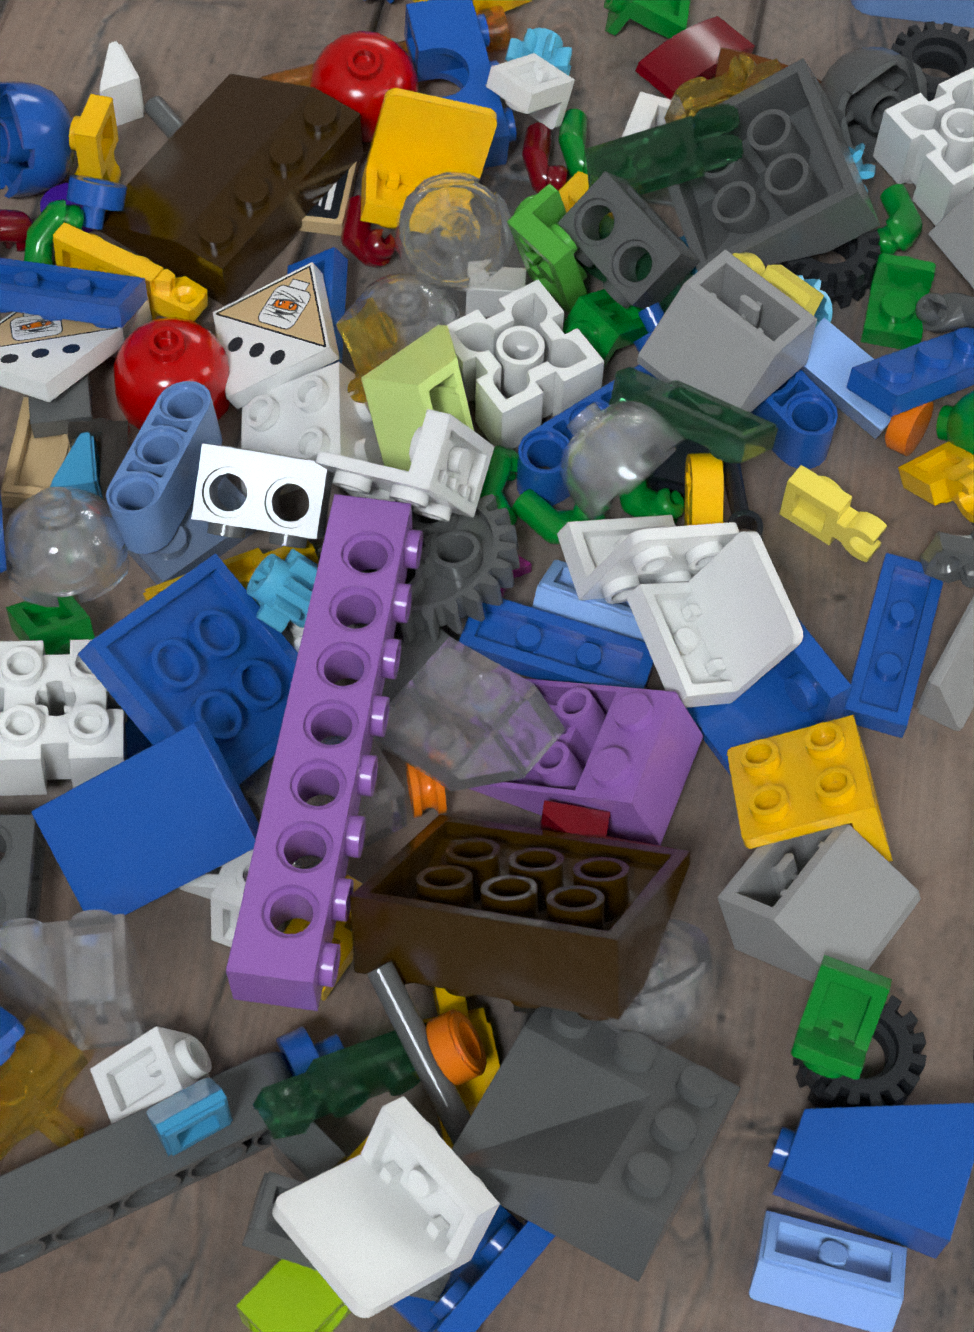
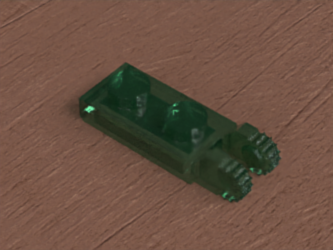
M729 103L715 104L714 107L709 106L699 109L694 117L691 115L586 148L589 188L606 171L627 180L639 195H643L705 176L706 171L738 161L739 158H742V154H744L742 139H739L738 136H733V134L722 135L723 133L734 131V128L740 124L738 108H735V105L731 106Z

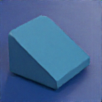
M90 432L80 433L50 485V495L61 522L104 517V512H107L103 467L94 436H91Z
M209 1077L192 1084L146 1111L147 1117L168 1156L171 1154L174 1156L227 1127L233 1121L227 1097L222 1088Z

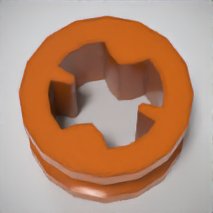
M438 755L430 756L428 762L424 765L416 764L414 759L405 760L406 779L413 817H422L423 812L428 808L435 809L438 814L447 813L444 780Z

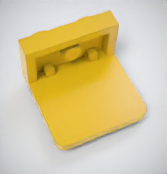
M399 88L388 90L383 99L362 176L360 221L375 223L384 228H400L429 234L439 239H454L471 243L477 226L476 189L497 127L495 111L487 107Z

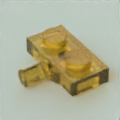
M739 54L738 59L736 56L732 58L727 72L722 76L706 80L704 77H697L683 83L675 91L664 117L669 131L782 70L778 59L756 64L747 55Z
M373 297L351 305L336 324L356 369L355 377L348 384L347 391L348 393L354 391L350 398L358 403L367 402L361 377L399 352L395 326L385 312L379 311Z
M33 1013L22 1024L25 1028V1033L15 1043L16 1048L13 1054L0 1066V1161L17 1142L32 1135L36 1130L41 1132L59 1148L72 1143L69 1136L76 1141L83 1138L85 1132L82 1126L72 1121L58 1110L57 1107L65 1088L88 1064V1061L80 1049Z

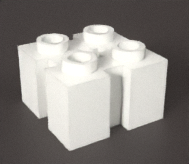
M974 67L938 84L935 98L930 102L919 93L885 109L873 157L897 184L909 183L916 186L912 200L935 226L974 188Z
M539 280L499 298L498 314L488 319H485L477 309L447 324L457 356L467 402L475 401V422L492 445H500L505 449H513L519 446L521 439L530 431L540 426L543 418L549 415L555 417L602 387L604 360L578 328L564 334V311Z
M70 640V654L45 655L43 641H0V796L47 795V780L72 779V785L75 788L127 760L125 728L127 714L77 655L92 640Z

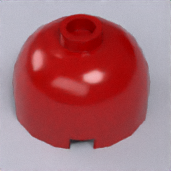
M357 31L344 34L323 48L313 65L310 87L320 90L360 113L362 142L369 143L373 140L385 93L392 88L418 93L419 83L411 57L397 42L380 33Z
M177 317L154 319L137 327L120 346L114 362L113 373L118 407L127 421L139 430L160 394L175 383L195 381L203 384L210 391L217 420L227 412L230 404L225 392L230 374L226 351L213 333L194 321Z

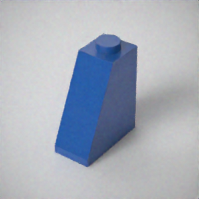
M974 1103L804 1109L795 1130L782 1126L768 1163V1167L780 1171L773 1194L936 1259L951 1240L974 1164Z

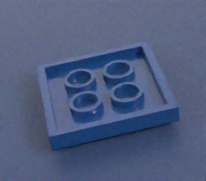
M216 553L94 638L77 654L152 745L204 719L238 785L276 753L298 652L282 633L256 618L260 606L247 594L246 589Z

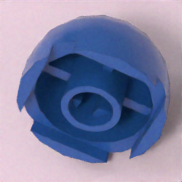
M18 81L0 82V189H4L7 185L9 189L5 194L7 198L28 197L47 192L65 180L75 159L76 151L71 150L69 146V130L73 118H71L67 107L53 91L34 83Z

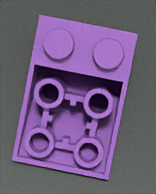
M509 677L462 783L468 789L541 816L544 800L610 812L608 837L660 846L703 735L678 694L674 691Z

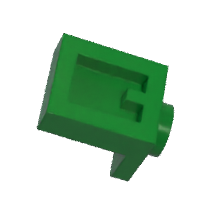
M605 0L604 8L609 10L605 31L616 36L626 22L632 19L645 28L670 39L686 29L691 0Z
M886 253L878 256L869 289L860 342L900 350L921 342L923 325L916 315V304L922 296L930 292L935 275V263L914 259L909 256H897Z
M605 289L579 296L563 323L564 334L576 328L580 330L604 360V368L615 350L634 344L633 342L648 334L638 315L644 309L632 305L628 309L624 308Z
M66 588L6 607L11 629L20 641H43L45 655L70 654V640H93L95 638L90 616Z

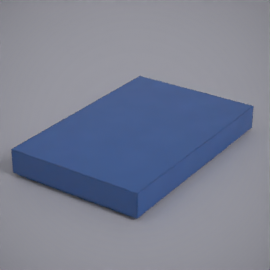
M204 719L191 724L31 811L93 931L253 850L259 827L257 819Z

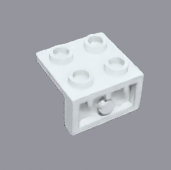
M427 409L423 426L415 431L411 440L409 451L411 466L409 471L321 450L318 452L315 463L335 474L332 482L334 485L357 492V497L411 503V506H414L413 512L434 520L449 522L451 513L474 518L495 446L453 415Z

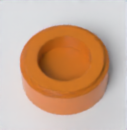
M932 401L892 416L885 435L887 448L905 456L912 454L922 440L930 423L934 408Z
M451 1009L427 1022L426 1034L430 1050L440 1070L450 1082L460 1086L481 1076L485 1072L486 1054L482 1041L473 1024L463 1013Z

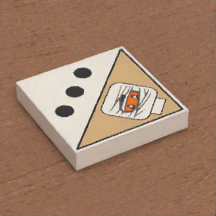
M313 262L213 312L217 339L228 356L230 374L225 387L226 398L236 409L247 405L258 395L267 394L283 383L319 370L340 359L323 274Z
M12 312L0 321V386L51 402L120 349L124 342L123 329L120 327L104 329L96 327L93 323L66 319L50 321L43 319L40 315Z

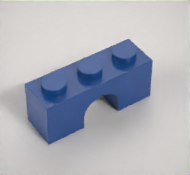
M427 0L406 4L404 37L418 82L431 79L451 81L461 90L453 95L440 98L494 110L497 115V127L483 169L505 165L509 142L516 140V125L511 108H503L499 95L486 87L491 67L499 63L497 60L489 61L486 47H489L490 37L485 15H476L472 0Z

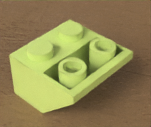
M437 325L361 377L384 466L409 471L411 466L409 455L411 440L415 431L423 426L427 409L451 414L474 431L457 356L447 325Z

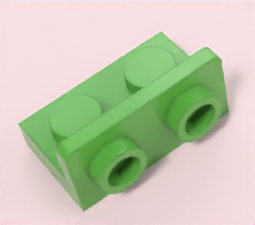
M548 184L537 195H531L524 199L507 223L529 277L533 281L539 280L554 300L566 312L570 313L579 296L587 294L583 283L587 275L574 258L573 254L578 250L576 244L558 224L566 214L560 193L551 184Z

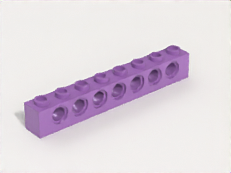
M334 494L226 968L232 996L235 1000L318 1011L323 986L334 987L336 984L341 947L340 944L332 943L336 920L347 922L351 911L350 895L353 894V879H346L345 875L349 857L360 858L363 850L366 817L358 816L361 796L372 797L375 790L378 756L370 755L373 737H384L386 734L390 698L382 696L385 678L396 679L398 674L401 640L393 638L396 623L408 622L412 601V585L405 584L407 569H418L422 553L423 531L413 530L411 503ZM368 569L378 570V571L373 572V573H362V572H361V571L368 570ZM355 623L368 624L363 628H348V626ZM341 679L357 680V682L348 686L334 684ZM330 736L347 738L335 745L320 743L323 739ZM317 795H329L335 798L332 802L323 806H313L306 803ZM304 856H317L323 859L317 866L309 869H299L292 866L297 859ZM299 918L310 922L306 929L296 934H285L277 930L282 923L290 919Z

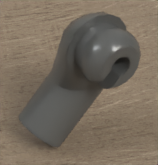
M957 292L944 295L928 293L917 302L916 315L922 321L924 329L936 334L964 327L974 328V297Z

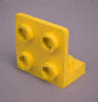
M854 715L755 740L728 749L727 756L739 825L746 848L753 849L849 824L888 862L893 861L871 770Z

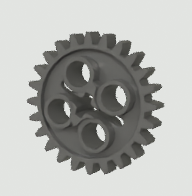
M493 494L479 498L474 518L451 513L449 522L438 521L413 512L414 506H411L413 530L423 531V544L418 569L408 568L405 584L412 585L409 619L407 623L397 622L395 628L396 631H402L405 644H411L417 631L422 630L426 631L432 642L437 641L439 627L448 625L457 634L462 633L461 618L467 615L474 620L482 622L485 619L482 603L500 606L503 603L500 588H513L515 583L512 570L520 568L515 525H511L507 508H497L496 498ZM322 547L317 548V554H318L319 560H320V555H321ZM368 569V570H364V571H361V572H362V573H373V572H376V571H378V570ZM355 623L356 629L363 628L368 625L364 623Z

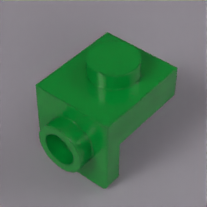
M824 954L800 1019L790 1054L795 1058L801 1059L808 1069L819 1075L829 1078L846 1076L858 1080L864 1067L868 1047L888 997L892 979Z

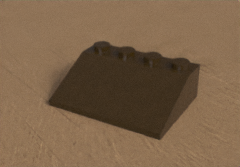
M229 74L126 185L127 192L123 211L106 210L103 229L98 231L138 255L148 258L153 263L163 267V270L169 269L175 274V277H188L207 289L208 297L226 306L239 299L302 227V220L356 161L358 163L363 157L361 115L314 87Z
M439 814L350 895L354 972L367 975L370 971L392 961L404 985L416 983L444 988L449 994L461 997L483 995L510 1000L513 1005L521 1008L532 1009L544 1006L577 1012L580 1017L593 1021L619 1020L645 986L690 866V851Z

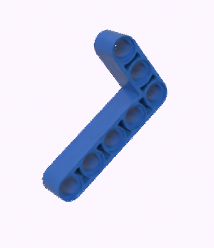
M639 364L530 431L521 439L518 447L517 491L521 495L524 491L531 488L551 506L556 505L576 493L575 479L583 470L588 468H599L602 470L652 425L661 421H668L671 418L691 419L694 407ZM800 369L742 420L787 465L797 469L803 465L807 469H812L819 466L827 457L838 413L832 400ZM537 467H548L552 469H540Z

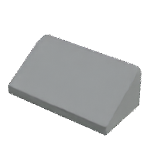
M974 596L931 673L917 705L919 714L954 731L963 729L974 708Z

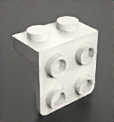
M340 362L283 383L267 394L254 397L247 405L242 407L241 448L311 460H316L318 452L321 450L384 465L362 380ZM241 479V493L247 497V488ZM290 484L281 491L280 495L302 487ZM342 488L344 491H346V492H347L348 494H350L351 496H354V497H357V496H358V493H357V492H353V491H350V490H347V489Z
M672 515L567 522L557 533L579 601L605 598L607 603L617 604L626 602V597L639 584L688 582L740 532L737 524L734 522L675 526Z
M743 531L737 534L719 554L715 555L688 582L639 584L626 597L665 691L676 692L686 708L732 703L799 646L803 639V629L764 543L760 535L755 531Z
M403 1096L382 1106L360 1155L280 1194L274 1204L272 1214L278 1224L349 1310L358 1317L369 1318L469 1262L500 1203L487 1190L482 1180L474 1175L445 1143L436 1129Z

